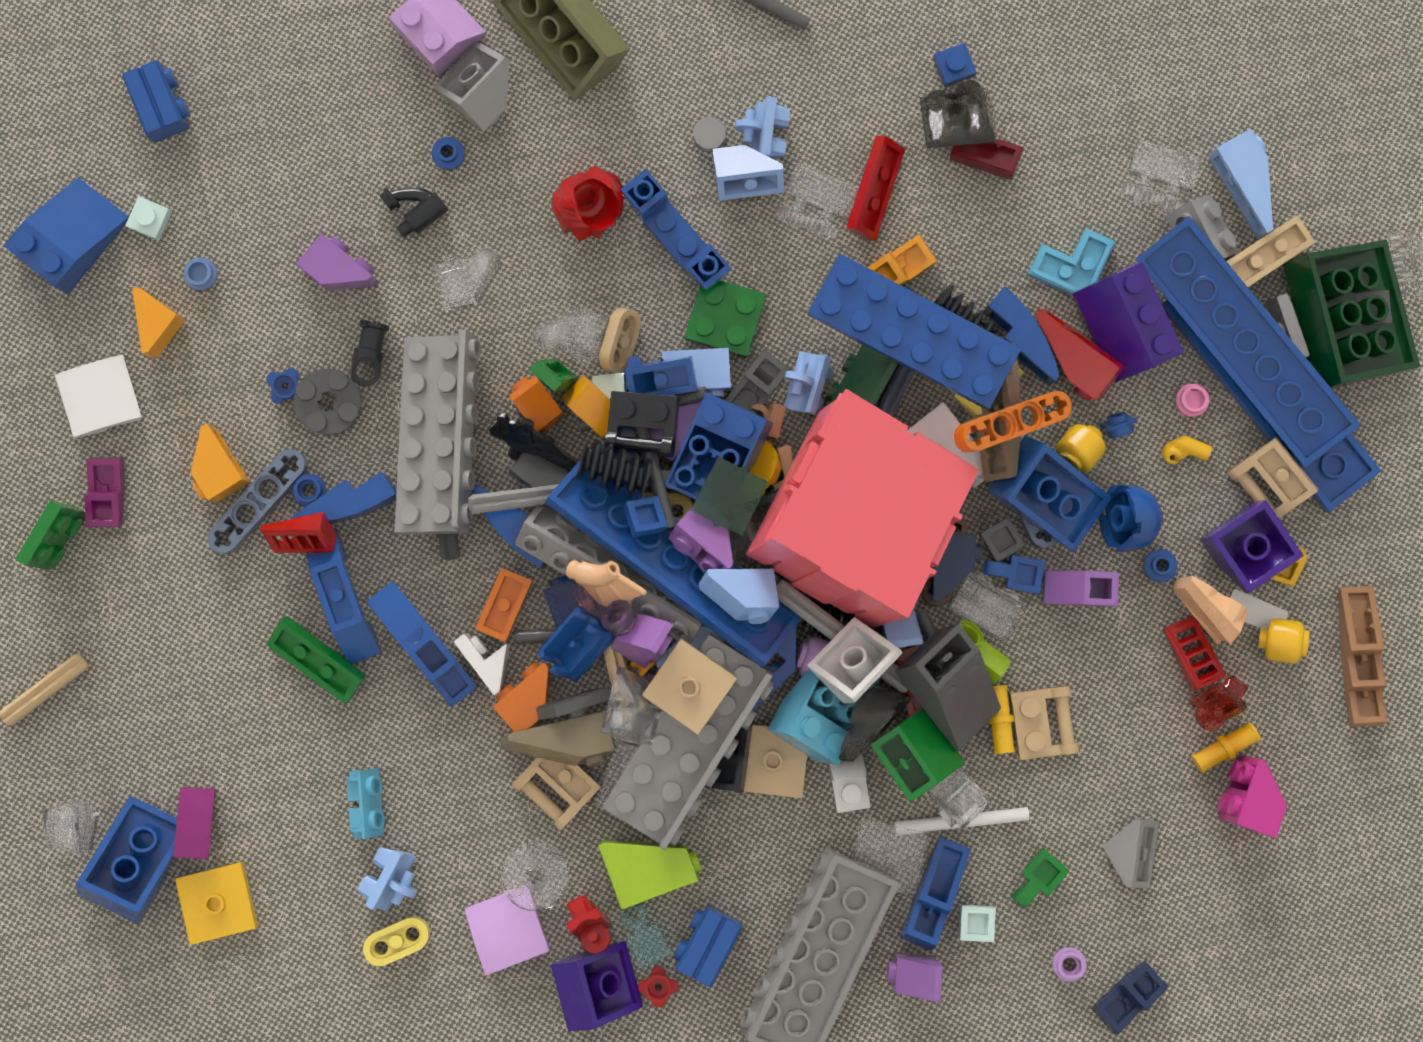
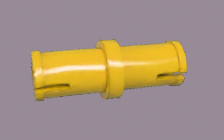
M1008 685L993 686L1001 709L987 722L991 724L994 754L1015 752L1011 722L1015 721L1014 715H1010Z
M1249 721L1226 736L1219 735L1216 737V742L1195 754L1193 753L1191 758L1199 771L1204 774L1207 770L1226 759L1229 761L1235 759L1236 753L1257 741H1261V737L1254 725Z

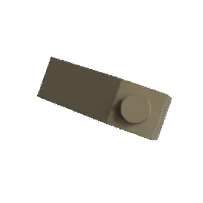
M604 711L509 733L501 742L502 750L573 766L587 764L588 768L606 763V758L615 750Z

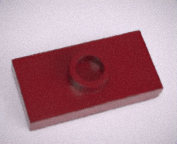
M961 127L951 151L950 160L1012 180L1024 147Z

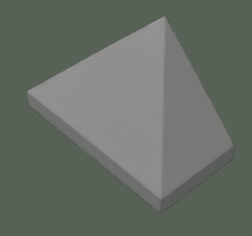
M1134 819L1102 846L1126 887L1150 889L1159 827L1158 821Z

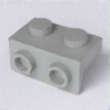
M1211 195L1191 200L1166 215L1171 229L1190 216L1225 260L1240 253L1236 246V238L1228 230L1221 216V208Z

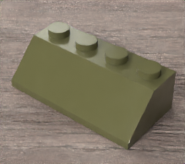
M590 0L493 1L495 6L574 101L612 73L630 50L629 46Z

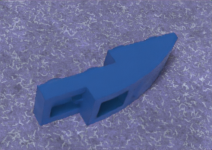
M393 580L366 601L451 708L478 687Z

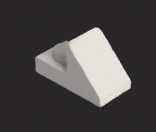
M463 634L454 641L455 645L492 694L497 695L504 689L510 644H505L486 658L484 653L488 650L477 635L471 638L469 634Z
M859 740L852 741L840 765L829 764L837 813L871 808L866 782L867 772Z

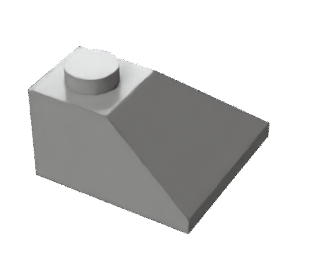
M477 41L433 89L468 122L485 131L488 127L497 123L501 113L507 108L510 61L505 56Z

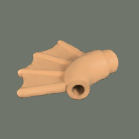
M572 560L569 562L566 570L567 577L575 579V582L579 583V605L581 607L597 606L605 611L617 605L630 607L631 601L635 597L646 595L647 593L644 588L620 574V568L614 561L598 565L585 561L579 563L576 560Z

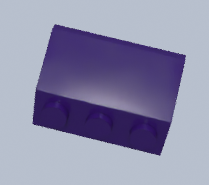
M1142 261L1131 264L1072 293L1095 344L1126 366L1114 383L1156 367L1184 353Z

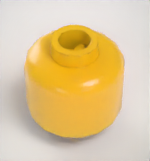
M1076 424L1071 426L1056 446V453L1081 473L1090 472L1106 451L1101 431L1092 425Z
M1272 618L1267 628H1260L1258 648H1265V657L1269 661L1296 664L1300 661L1301 657H1307L1310 630H1304V625L1301 621Z

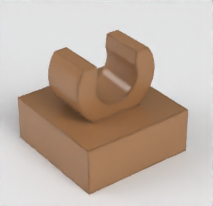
M776 403L765 404V406L761 404L751 405V410L759 412L761 417L773 422L767 439L779 438L787 406Z

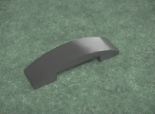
M764 349L744 373V377L725 401L757 415V411L750 409L751 405H765L784 380L786 371H790V369Z

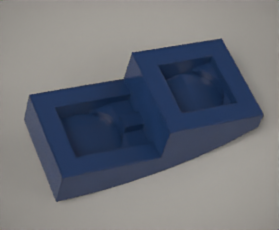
M1143 961L1118 981L1091 1009L1113 1034H1120L1141 1010L1147 1011L1169 986L1146 961Z

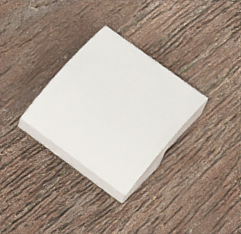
M123 355L95 361L55 374V380L73 439L105 432L110 427L141 420V412Z

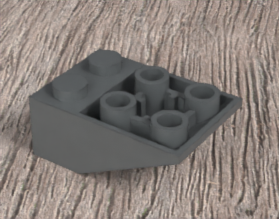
M959 623L937 630L895 670L896 674L956 751H959L1001 709L980 650Z

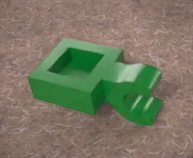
M1041 848L1020 872L1027 881L1013 893L1011 898L1021 907L1026 908L1039 891L1049 897L1070 871L1045 848Z

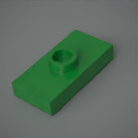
M556 358L538 360L529 369L538 377L543 385L554 392L570 389L578 380V377Z

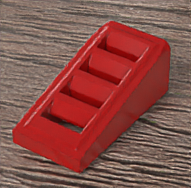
M324 512L266 524L260 528L261 533L274 553H326L335 549L337 534ZM276 536H280L283 541H279Z
M1193 615L1163 628L1190 690L1201 689L1227 677L1202 628ZM1191 628L1192 635L1180 640L1177 639L1176 634ZM1197 640L1198 647L1184 652L1183 646ZM1203 653L1205 659L1191 665L1189 659ZM1209 666L1210 672L1199 677L1197 676L1195 671Z

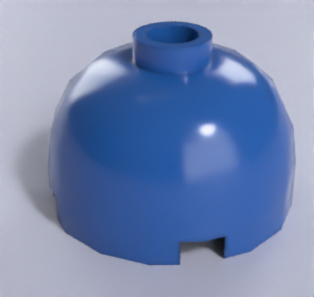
M1114 485L1110 487L1106 493L1112 498L1105 508L1106 516L1104 514L1099 516L1101 534L1105 543L1109 547H1116L1118 552L1136 551L1151 544L1157 537L1163 523V513L1155 496L1143 487L1132 485Z

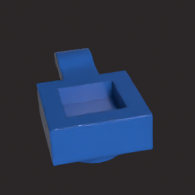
M1010 555L1008 564L989 560L984 561L982 575L1006 578L1004 586L1006 589L1040 594L1045 561Z

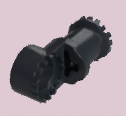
M366 320L359 322L362 330L359 345L354 348L350 367V376L357 385L369 387L379 380L384 357L381 350L384 335L386 332H389L388 325L377 323L376 325L374 321L372 325L371 321ZM362 362L371 363L375 368L374 378L368 381L360 379L356 373L357 366Z

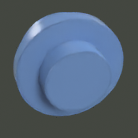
M194 258L185 266V282L195 290L204 291L210 289L217 281V268L206 258Z

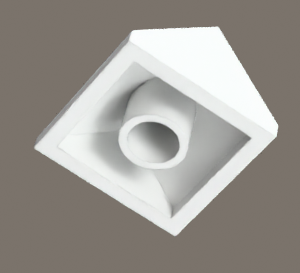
M854 617L807 666L842 703H855L902 654V651Z

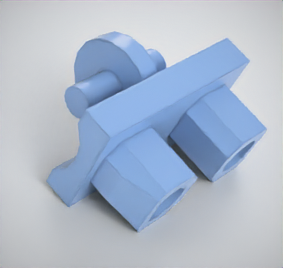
M767 96L764 102L756 103L755 110H746L745 119L736 120L735 129L743 133V143L751 144L752 149L772 159H779L785 155L786 140L772 137L773 127L779 129L786 128L789 123L790 110L776 105L777 98Z
M803 351L799 352L794 372L786 371L784 379L791 382L784 406H787L786 410L815 415L823 409L825 402L821 396L823 386L831 381L834 371L830 366L831 357Z
M380 847L373 858V864L383 869L379 879L373 876H366L362 879L357 889L367 899L365 906L372 910L381 909L389 911L392 903L399 906L404 896L414 898L417 890L410 884L415 874L409 870L416 856L410 852Z

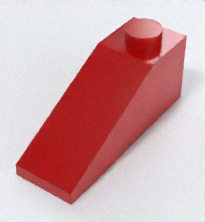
M1039 309L1035 316L1068 380L1076 386L1073 390L1087 401H1090L1092 398L1094 400L1102 399L1126 366L1049 310Z

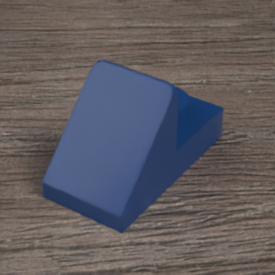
M692 356L667 361L659 359L625 369L628 389L632 393L670 396L698 390Z

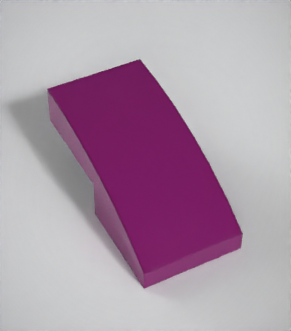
M123 457L86 459L88 493L84 494L86 527L122 526L124 507Z
M180 787L173 858L209 859L215 788Z

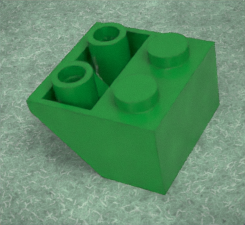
M923 708L870 744L910 803L965 763L958 751L953 748Z

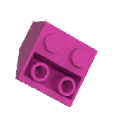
M1240 755L1238 761L1235 760L1230 767L1228 778L1231 782L1228 791L1224 792L1219 799L1217 809L1220 811L1218 819L1269 837L1277 838L1287 804L1266 761Z

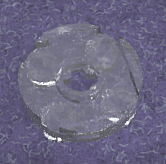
M541 841L528 842L526 845L512 850L507 855L501 871L504 894L514 905L527 911L549 910L564 896L569 882L568 865L561 852L553 845ZM535 868L541 869V876L545 877L543 882L538 881L536 885L531 884L530 878L526 877L525 874L527 871L533 872Z

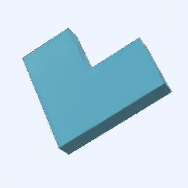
M1085 228L1072 257L1042 244L1027 276L1073 296L1072 293L1099 280L1115 245V241Z

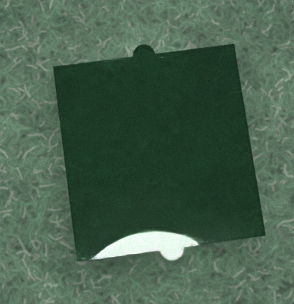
M718 456L691 511L712 521L715 527L720 525L742 536L768 482L748 472L746 466L738 467Z

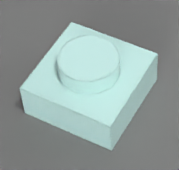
M138 196L125 226L159 241L172 211L169 208Z
M960 904L959 940L994 942L996 908L994 906Z

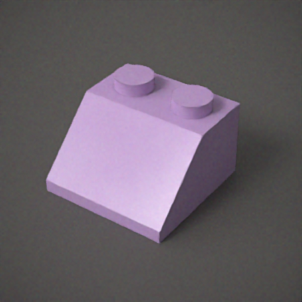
M407 0L389 16L395 31L438 77L486 35V31L457 0Z

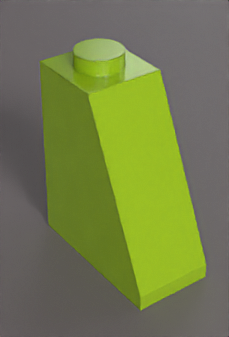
M606 839L598 844L621 910L697 882L699 880L697 872L702 871V866L696 851L690 853L687 845L676 844L674 846L668 844L666 849L663 850L659 847L660 843Z

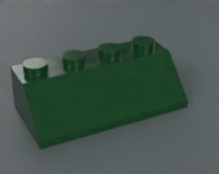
M862 345L857 355L849 354L841 369L846 373L841 384L834 381L825 399L832 403L837 399L839 393H844L845 389L875 406L898 363Z

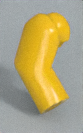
M1184 435L1168 442L1162 450V457L1168 464L1172 465L1179 463L1181 459L1189 455L1206 461L1211 454L1212 446Z

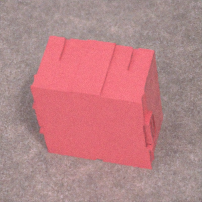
M845 389L844 393H839L836 400L818 412L746 555L764 566H773L772 569L776 573L792 581V586L825 605L829 603L845 613L855 614V618L871 628L895 620L902 621L903 618L910 617L927 579L935 576L937 571L933 567L939 565L956 529L953 524L960 521L963 517L959 514V511L979 469L922 434L916 432L912 435L907 432V425Z

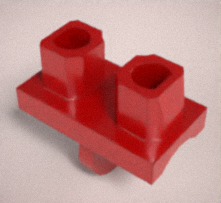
M586 895L568 902L567 907L573 920L566 923L569 932L581 940V945L586 951L592 954L604 952L611 941L610 932L607 929L612 926L609 917L596 908L592 900L589 901Z

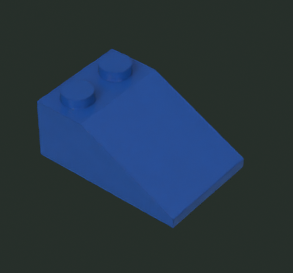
M78 177L26 218L3 246L54 287L69 294L123 229L129 217Z
M1026 436L1020 441L1017 477L995 480L987 489L988 493L1010 510L1072 552L1076 551L1112 498L1047 444Z
M130 796L76 882L78 896L139 925L156 897L175 859L173 855L177 818Z

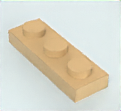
M1297 215L1227 262L1246 286L1249 287L1316 242Z

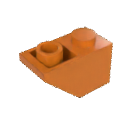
M536 376L531 379L524 377L511 388L513 393L509 395V398L525 419L527 418L534 422V430L540 434L546 432L565 417L562 410Z
M534 662L521 673V676L524 678L523 681L516 687H513L511 684L507 685L495 696L498 702L492 707L513 732L530 729L540 721L536 708L548 703L551 675L549 670L551 666L547 662L542 663L540 666L537 662Z

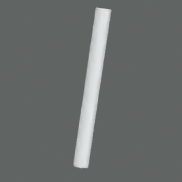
M1028 807L894 821L895 835L1029 821Z

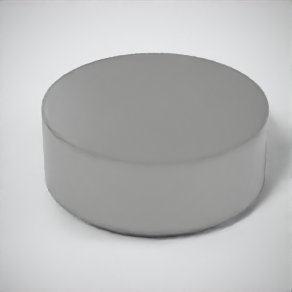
M705 117L695 124L693 139L699 149L705 152H713L712 149L723 146L726 139V130L719 119Z

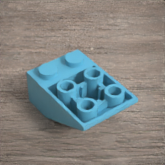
M808 669L782 700L768 731L815 761L839 766L881 677L855 703H842Z

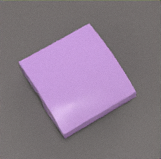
M529 884L465 908L471 934L485 976L551 950L540 922V914Z

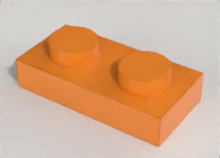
M501 567L475 629L503 642H507L533 581Z

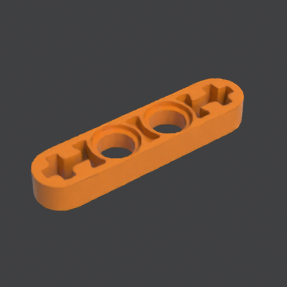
M1053 391L964 422L955 430V444L962 452L972 453L1063 421L1071 413V401L1064 392ZM1053 403L1057 404L1058 409L1044 414L1043 407ZM1023 408H1028L1033 415V421L1030 426L1022 421L1021 412ZM997 417L1001 418L1006 426L1003 436L998 435L994 430L993 424ZM979 430L983 431L984 436L972 441L968 440L967 435Z

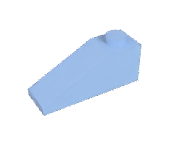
M1249 129L1217 147L1208 157L1257 240H1260L1273 230L1268 156L1265 153L1266 146L1263 140L1258 135H1255L1252 129Z

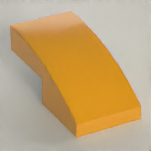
M918 234L867 268L903 286L938 263L922 236Z

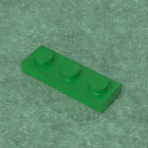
M288 616L280 620L266 643V646L345 705L351 701L367 676Z

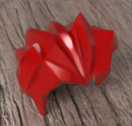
M591 166L587 172L581 171L567 177L560 183L558 190L553 194L551 209L564 234L571 231L578 241H582L590 235L600 239L605 229L610 226H616L617 217H621L623 211L624 196L620 189L624 186L621 185L620 179L615 174L603 171L597 166Z

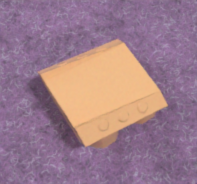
M1194 576L1177 578L1175 580L1172 590L1217 645L1221 641H1228L1231 645L1241 633L1249 612L1247 608L1234 599L1222 595L1215 588Z

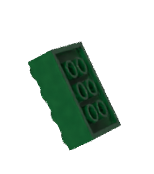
M1387 240L1307 253L1283 264L1294 310L1309 351L1307 359L1330 388L1341 387L1420 367ZM1389 290L1392 323L1374 324L1387 317L1389 312L1387 302L1383 297L1373 295L1357 303L1355 293Z

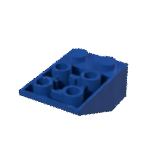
M706 392L664 485L697 501L702 498L711 507L726 513L758 458L773 422Z

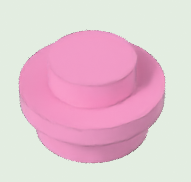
M1193 383L1180 388L1175 398L1178 410L1188 417H1196L1203 414L1210 402L1206 389L1201 385Z

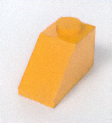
M208 423L201 426L190 471L195 480L192 486L202 500L207 499L217 504L250 483L217 428Z

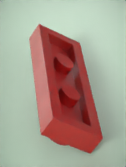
M876 135L846 226L848 230L868 241H876L906 150L884 135Z

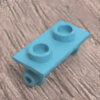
M379 768L349 771V778H346L348 802L359 801V807L349 808L350 832H353L354 839H369L384 835L385 816L382 812V781Z

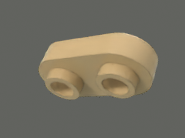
M618 308L612 313L599 352L600 365L604 371L623 373L627 368L628 357L633 355L641 328V319L637 311Z

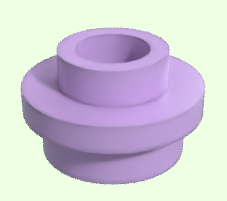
M1064 947L1055 953L1052 960V968L1061 980L1074 982L1084 975L1087 962L1084 955L1078 949ZM1072 958L1074 960L1073 968L1069 970L1064 969L1063 962L1065 959Z

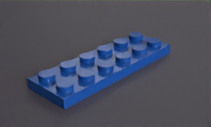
M839 254L807 313V316L986 410L990 409L1021 351V348L842 254Z

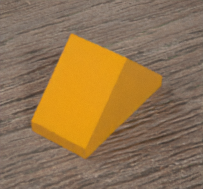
M139 287L132 288L141 353L151 359L158 358L186 320Z
M583 374L561 399L605 440L608 429L610 399Z

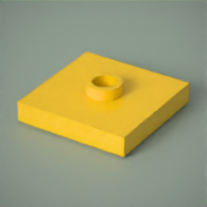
M244 861L175 879L190 945L259 927Z

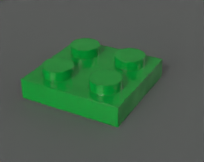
M721 280L707 291L700 286L684 340L713 349L729 348L730 354L747 358L766 294Z
M50 500L15 560L27 567L51 570L64 557V546L69 538L74 537L82 526L81 518L85 512L75 506Z

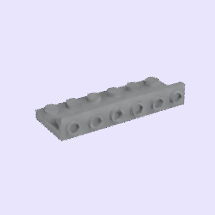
M467 329L460 330L459 335L404 337L394 533L399 535L469 533V525L474 519V514L469 511L468 497L471 496V490L475 487L472 457L476 455L477 445L473 437L474 424L478 421L475 392L479 389V376L476 372V361L480 358L481 346L477 337Z
M536 506L523 523L515 541L517 547L565 575L568 564L572 560H576L579 563L585 561L598 565L614 561L620 568V574L647 591L646 595L635 597L631 601L630 607L617 606L629 613L636 612L668 621L673 624L668 635L678 642L682 638L691 644L703 624L701 621L550 506Z
M710 633L699 651L738 677L698 735L662 710L602 806L603 809L660 843L659 847L663 850L666 849L669 843L674 846L676 845L685 830L681 826L687 814L692 817L694 816L703 801L699 797L705 785L710 788L712 787L721 772L720 769L716 768L723 756L727 759L730 758L739 741L734 739L741 727L745 730L748 729L757 712L752 710L759 698L765 701L775 683L770 681L773 672L765 667L762 669L747 656Z
M828 846L823 854L820 853L816 857L812 869L814 873L809 884H805L799 893V905L795 914L788 917L784 926L785 935L780 945L775 946L769 958L770 967L765 977L762 976L756 984L754 1001L751 1007H747L742 1014L740 1026L747 1041L826 1042L900 885L897 879L842 856Z

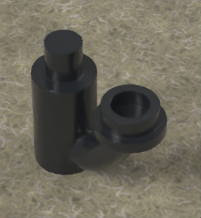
M385 187L383 189L384 192L379 195L391 211L401 207L398 203L400 201L420 202L403 215L406 220L396 227L403 238L413 231L419 234L449 211L435 192L432 193L422 188L389 191Z

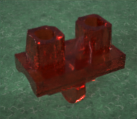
M1231 675L1223 684L1216 683L1210 689L1194 696L1189 704L1197 708L1195 718L1200 727L1213 731L1219 729L1225 720L1243 713L1248 704L1241 700V698L1248 689L1247 685Z

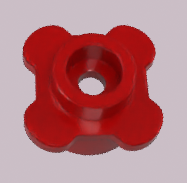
M662 966L653 967L652 974L646 980H641L638 984L639 992L646 994L652 1001V1005L658 1008L663 1007L665 1000L669 998L670 994L677 993L679 989L678 982L675 979H670L665 974V969ZM658 983L662 985L660 990L655 988V985Z

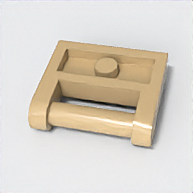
M1277 437L1227 472L1232 480L1236 479L1254 502L1266 500L1278 518H1281L1318 492L1316 485ZM1255 467L1282 503L1274 506L1247 471Z
M1070 685L1009 693L1011 713L1014 715L1015 721L1013 722L1018 760L1079 753L1078 742L1074 741L1068 696H1071ZM1055 698L1061 744L1052 745L1045 699Z
M536 758L512 784L518 792L522 790L555 821L553 825L560 831L602 787L580 765L573 766L542 758ZM536 773L570 804L565 812L531 781V778Z

